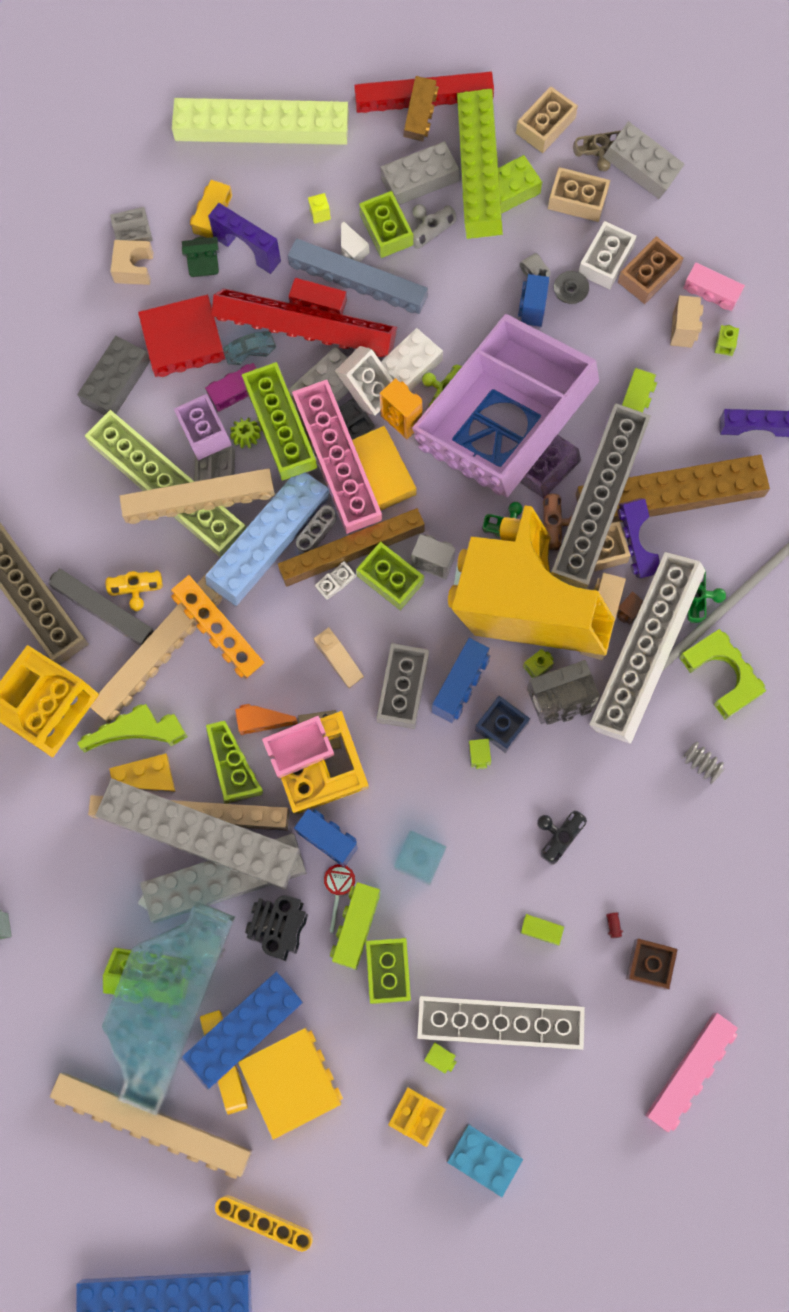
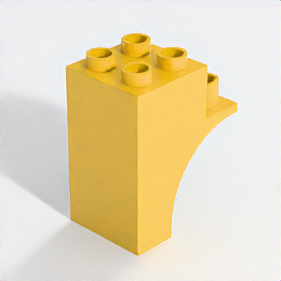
M524 506L521 519L503 518L500 525L501 540L471 536L468 549H462L458 556L457 566L461 576L458 585H452L449 590L448 606L452 608L453 612L474 636L606 656L615 618L599 591L577 588L551 575L548 560L551 536L532 506Z

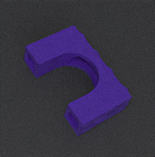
M218 203L208 215L213 237H217L218 242L229 247L235 238L238 237L254 253L256 265L272 274L281 262L277 238L221 203Z

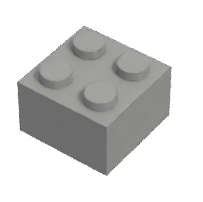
M420 534L411 554V566L446 580L455 560L456 548L449 542H439L433 536Z

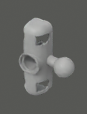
M422 204L415 205L413 215L423 222L412 232L413 246L416 249L423 247L456 222V212L454 209L446 205L443 210L427 216L425 206ZM452 214L454 219L449 223L447 217ZM424 235L425 241L421 244L418 238Z

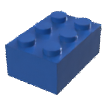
M307 809L294 827L298 835L343 867L348 864L358 850L356 838L347 832L345 835L341 833L340 827L332 821L326 822L324 815L316 809L313 812Z

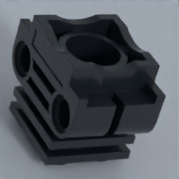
M286 895L278 897L274 904L271 901H264L259 898L258 902H254L251 913L254 914L252 922H248L245 933L247 938L262 943V949L265 954L286 961L289 952L295 954L298 952L300 933L306 925L309 916L306 912L302 911L304 903L300 899ZM285 903H290V909L282 912V906ZM278 942L277 950L271 952V943Z

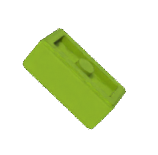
M526 914L520 934L559 946L564 926Z

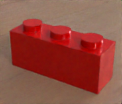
M299 278L294 279L288 296L289 303L343 314L347 302L346 291Z

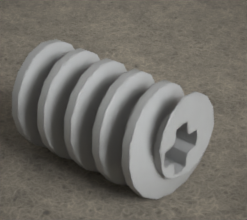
M695 742L683 755V757H686L685 764L693 762L691 769L699 767L697 774L705 772L704 779L711 777L710 784H713L723 772L724 762L716 764L718 758L710 759L711 752L703 754L705 747L697 749L699 742Z

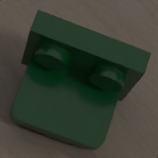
M199 236L193 240L182 241V254L184 257H187L190 277L217 275L219 273L217 253L220 252L217 237L206 238Z

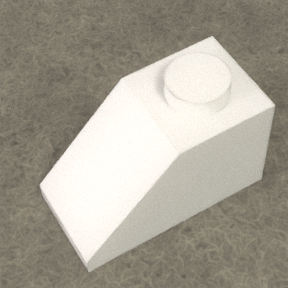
M343 222L341 224L342 256L360 262L369 254V244Z

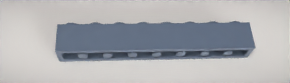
M297 238L288 254L289 265L296 270L301 269L312 276H319L328 282L338 283L344 288L354 289L359 294H367L375 300H383L394 307L404 308L410 313L420 314L428 297V287Z

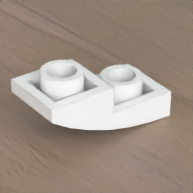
M343 561L332 573H327L315 587L328 600L354 580L357 574Z

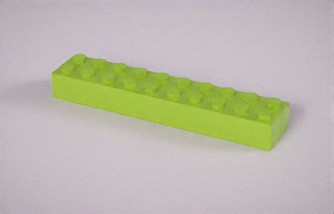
M492 89L457 93L467 239L503 235Z

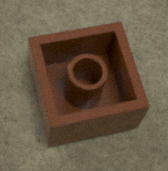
M638 938L635 939L626 980L669 990L678 949Z

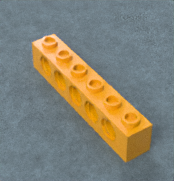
M190 575L171 589L173 601L177 605L181 603L185 608L183 612L190 620L193 618L198 623L196 627L202 634L206 632L210 637L208 641L215 649L219 648L223 652L221 656L228 664L231 662L236 667L234 671L240 678L244 677L247 679L265 663ZM194 595L196 602L194 604L187 603L186 596ZM201 609H205L208 611L209 617L202 619L199 617L198 612ZM219 624L222 630L220 633H213L211 626ZM230 638L233 640L234 646L227 648L224 646L223 641ZM238 653L246 655L247 659L244 663L237 661L236 655Z

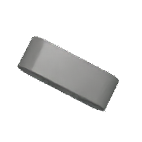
M329 505L321 507L298 536L296 546L300 554L317 548L335 525L336 513L333 507ZM325 514L332 515L330 519L323 518ZM315 528L321 529L317 534L312 533V530ZM307 542L310 544L307 548L301 547L302 543Z

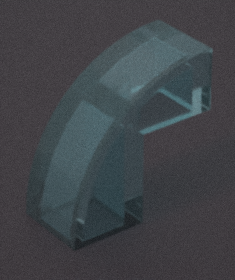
M263 331L242 336L226 345L223 351L228 364L240 365L248 356L267 357L276 348L272 333Z

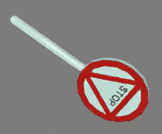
M340 864L331 866L324 876L326 889L335 895L330 933L334 932L339 896L349 893L351 887L355 884V875L352 869L348 866L343 867Z

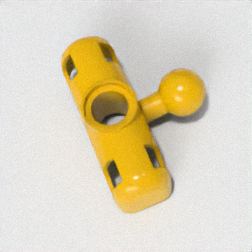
M157 570L152 573L148 571L139 573L131 571L127 574L117 575V577H107L105 579V586L110 596L132 594L129 607L133 611H140L144 606V601L140 598L139 592L160 590L163 587L161 573ZM133 579L139 580L136 585H130L129 583ZM156 582L157 587L150 588L149 583ZM118 587L119 592L112 593L111 588Z

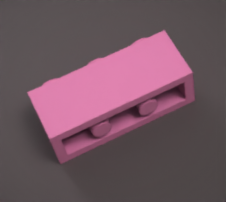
M695 263L683 289L691 294L702 297L708 302H713L725 310L732 311L745 285L701 264Z

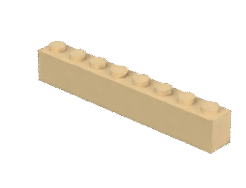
M270 468L119 495L122 517L125 522L136 524L146 519L153 521L163 516L174 517L179 513L191 514L201 509L212 510L218 506L230 507L234 503L241 502L245 504L256 499L268 500L275 496Z

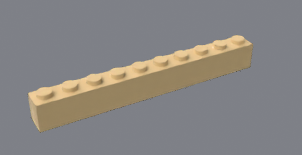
M204 575L197 585L218 606L222 596L206 585ZM188 595L185 598L189 604L196 602L194 595ZM181 603L176 606L98 693L99 696L90 708L108 724L111 721H115V718L120 715L124 706L127 707L133 701L132 697L144 689L147 680L150 677L153 678L158 673V668L170 660L171 653L183 645L184 639L188 634L191 635L195 632L198 623L193 618L190 620L183 612L185 608ZM201 609L198 615L200 618L206 619L209 613L207 610Z
M90 795L88 812L90 817L99 819L95 815L104 796ZM173 801L242 828L288 831V808Z
M67 1073L59 1074L50 1098L55 1099L54 1103L59 1106L66 1107V1105L74 1107L72 1111L84 1115L86 1112L92 1115L91 1119L103 1123L104 1120L110 1122V1127L122 1131L123 1128L129 1130V1135L141 1139L143 1136L149 1139L148 1143L158 1147L161 1144L165 1145L171 1153L177 1155L180 1152L187 1155L186 1158L196 1163L199 1160L206 1163L207 1168L215 1171L220 1168L226 1171L225 1175L234 1179L237 1176H243L252 1150Z

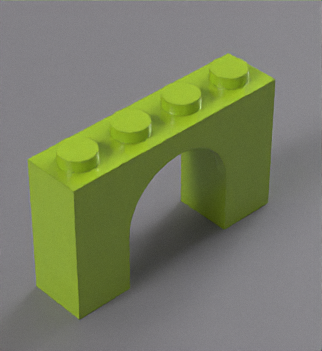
M721 629L704 638L683 652L679 657L690 673L712 660L724 661L733 668L737 679L735 688L713 704L724 720L766 692L763 681L760 678L757 679L751 665L745 663L739 649L733 647L729 636L722 632Z

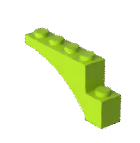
M140 704L135 706L132 712L127 715L122 714L115 718L113 723L100 726L97 732L84 735L77 744L84 753L98 746L126 739H151L166 742L172 747L188 736L175 714H167L157 723L147 704Z

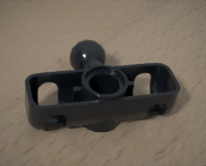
M574 810L563 824L557 828L550 816H540L537 820L538 827L541 830H548L553 834V837L541 851V857L551 865L556 864L586 825L587 818L579 811ZM571 814H574V817L569 821L568 818ZM582 821H583V822H584V825H583L582 828L580 829V828H579V825H580V824L582 823ZM561 832H566L569 835L568 842L564 843L559 840ZM550 845L551 847L545 852V848ZM560 853L561 855L559 856V858L555 860L554 858L556 857V855Z

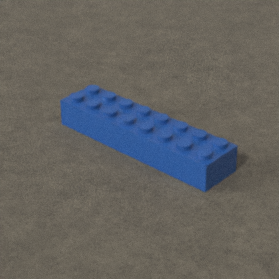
M251 1271L82 1279L77 1283L76 1312H252Z

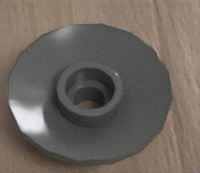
M566 271L560 274L555 279L553 286L556 297L567 304H577L583 301L589 292V282L586 277L575 271Z

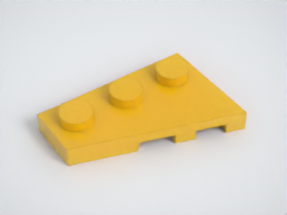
M166 753L109 768L112 779L138 789L176 792Z

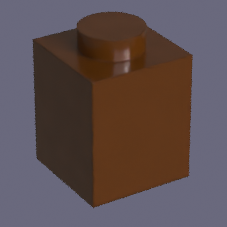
M632 591L618 607V619L630 625L636 619L644 600Z

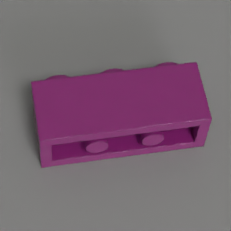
M254 363L246 364L240 370L228 373L224 378L219 381H213L205 387L206 393L217 413L249 397L241 374L257 369Z

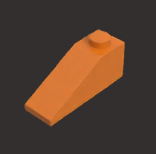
M244 704L235 709L238 730L241 735L298 724L296 716L255 705L251 706V704Z

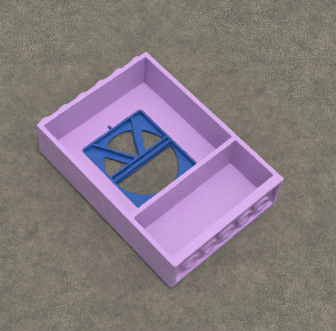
M505 314L413 426L412 429L418 442V447L424 453L432 454L436 460L446 462L450 468L460 470L467 478L472 477L477 480L481 486L491 488L495 494L508 498L598 384L599 376L596 360ZM498 403H510L518 406L525 413L528 422L524 437L485 417L480 412ZM473 420L488 427L471 436L469 435ZM496 432L492 455L481 453L473 447L472 442ZM503 436L517 443L513 449L505 453H501Z

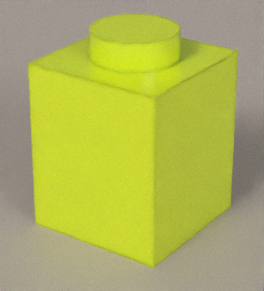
M325 193L308 197L313 223L331 220L330 208Z

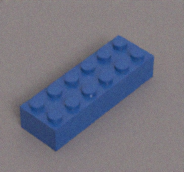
M276 971L181 1057V1060L208 1090L294 1012L303 1001Z

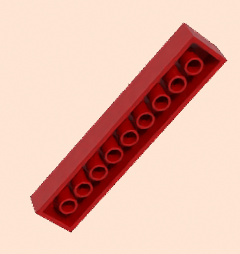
M225 288L213 295L211 316L216 317V320L219 321L231 320L236 325L248 324L254 329L266 328L269 329V332H284L290 337H297L298 335L304 337L307 341L320 340L325 345L338 344L343 349H350V347L357 349L359 346L372 349L375 355L379 357L388 356L394 348L397 333L396 326Z

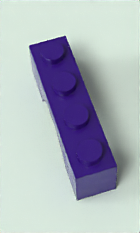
M724 409L720 416V435H740L747 431L765 430L772 432L775 437H789V411Z
M639 498L620 503L618 516L623 521L624 527H622L625 539L627 538L628 549L633 563L631 564V571L633 575L640 579L655 575L660 564L659 555L646 551L639 540L640 527L649 518L646 500Z

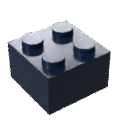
M499 695L475 725V731L484 738L489 739L492 744L506 754L529 724L530 718Z

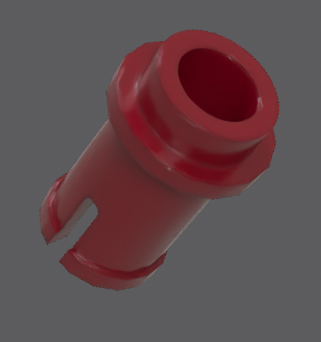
M619 912L606 914L610 939L622 937L624 932L621 930Z

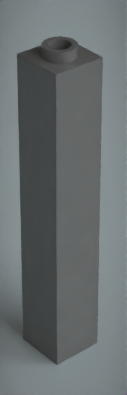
M59 568L57 572L51 575L48 584L55 591L141 646L154 632L150 626Z

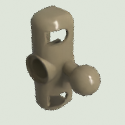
M621 131L577 137L573 143V152L578 157L583 154L586 156H599L597 167L600 171L605 172L611 166V163L603 158L614 140H610V136L617 134V138ZM584 139L583 145L577 146V141Z

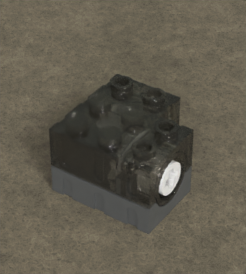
M586 660L532 678L527 686V691L540 724L546 723L550 725L561 720L568 722L574 719L573 716L587 715L592 712L600 697Z

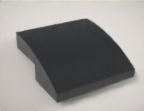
M354 398L339 407L352 440L366 434L375 427L366 412L362 411Z

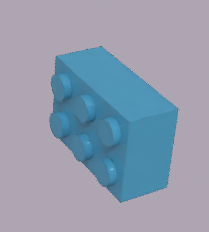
M467 1124L447 1159L448 1164L500 1197H503L523 1161L522 1157L470 1124Z

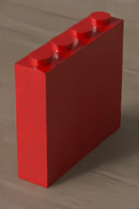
M208 294L138 312L155 377H165L171 373H181L190 368H200L206 364H216L225 360L215 318L211 316L212 307Z

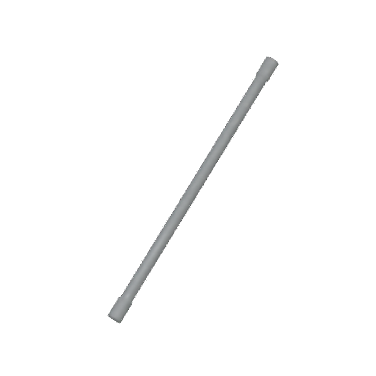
M789 542L671 650L663 671L789 555Z

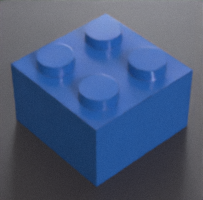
M528 274L527 281H523L518 317H521V322L530 326L542 327L550 277Z

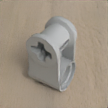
M537 253L520 262V268L527 277L528 274L550 277V269Z

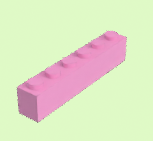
M713 1013L645 1116L664 1131H674L680 1123L678 1118L682 1112L686 1113L692 1104L690 1102L694 1095L697 1096L702 1090L703 1085L701 1083L705 1077L708 1079L714 1072L715 1068H713L715 1062L717 1060L721 1061L726 1053L724 1049L727 1044H732L736 1039L737 1034L735 1032L738 1028L718 1013Z

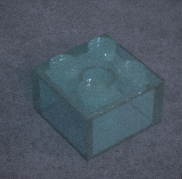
M410 830L394 865V869L431 885L447 846Z

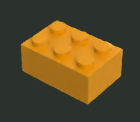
M395 378L380 392L381 417L407 440L414 434L413 426L422 417V399L416 393L410 392L404 382H399Z

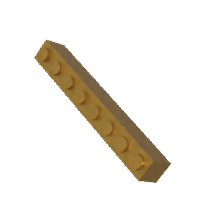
M415 508L278 563V568L286 587L338 567L343 561L348 563L368 555L380 541L388 547L425 532V524L418 508Z

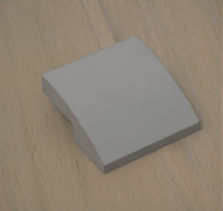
M144 207L110 215L116 240L153 241Z
M233 447L224 448L199 461L195 455L194 482L234 475L235 449Z

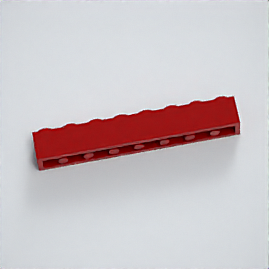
M492 71L426 77L436 80L435 86L439 87L436 101H432V104L435 106L457 104V93L492 89L494 100ZM415 79L354 84L357 113L409 108Z

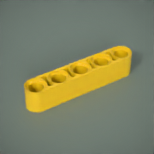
M220 1009L200 1016L204 1036L223 1020ZM236 1064L217 1081L228 1115L248 1109L247 1098Z
M229 1195L222 1196L215 1204V1212L220 1217L297 1251L303 1252L308 1250L313 1242V1235L308 1229ZM224 1200L228 1201L231 1205V1209L228 1212L221 1209L220 1204ZM241 1209L249 1211L250 1218L248 1220L241 1219L239 1214ZM264 1217L269 1220L270 1225L268 1228L260 1227V1218ZM280 1226L288 1228L289 1235L287 1237L279 1235L278 1228ZM302 1234L306 1235L309 1240L308 1244L304 1246L300 1245L297 1240L298 1236Z

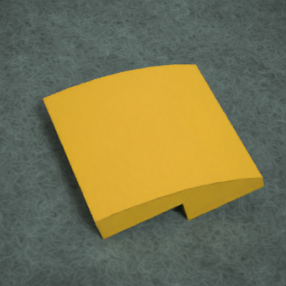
M407 1087L388 1125L427 1147L446 1109Z

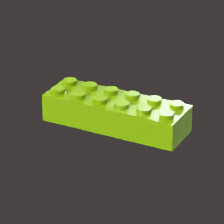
M277 362L241 374L281 480L283 481L316 469L315 456Z

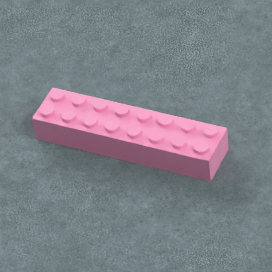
M328 380L293 391L294 404L346 534L382 521V513Z

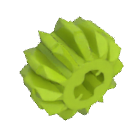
M241 417L239 423L234 421V427H230V438L234 440V444L236 446L240 444L242 449L245 445L250 449L252 443L257 445L256 439L261 438V429L257 426V422L255 420L251 422L249 417L246 421Z

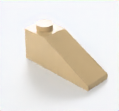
M329 627L313 638L316 647L348 688L364 678Z

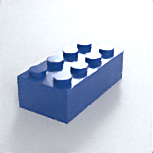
M468 638L432 704L433 714L450 723H453L454 719H459L463 711L462 704L469 701L472 695V686H477L481 678V670H485L490 662L489 647Z

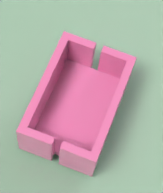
M319 716L262 739L269 757H274L271 759L278 778L334 756L327 736L323 738L326 733Z

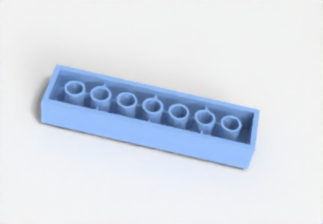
M306 472L290 478L205 575L206 585L237 606L328 500V487Z

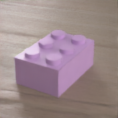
M207 394L174 408L198 461L232 445Z

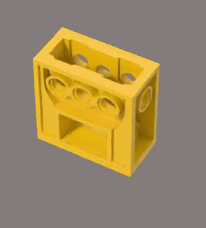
M27 645L0 681V723L53 758L99 694L85 681ZM76 696H77V701H76V703L73 704V705H71V703L74 701V699H75ZM54 728V733L51 736L47 737Z
M342 711L320 718L326 733L323 738L327 736L329 741L338 737L342 738L353 770L331 778L325 760L303 768L300 775L291 773L282 777L281 780L294 815L369 789ZM308 785L310 789L308 793L301 794L299 792L300 787Z

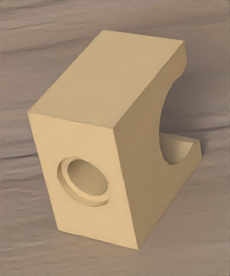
M114 240L110 272L115 283L150 285L151 279L147 268L134 266L141 259H153L154 253L150 241Z

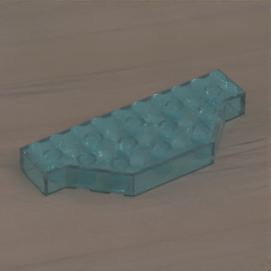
M197 902L193 906L186 923L144 940L132 948L102 1024L104 1033L108 1036L111 1049L116 1060L119 1061L125 1079L118 1098L119 1101L156 1116L159 1113L235 916Z

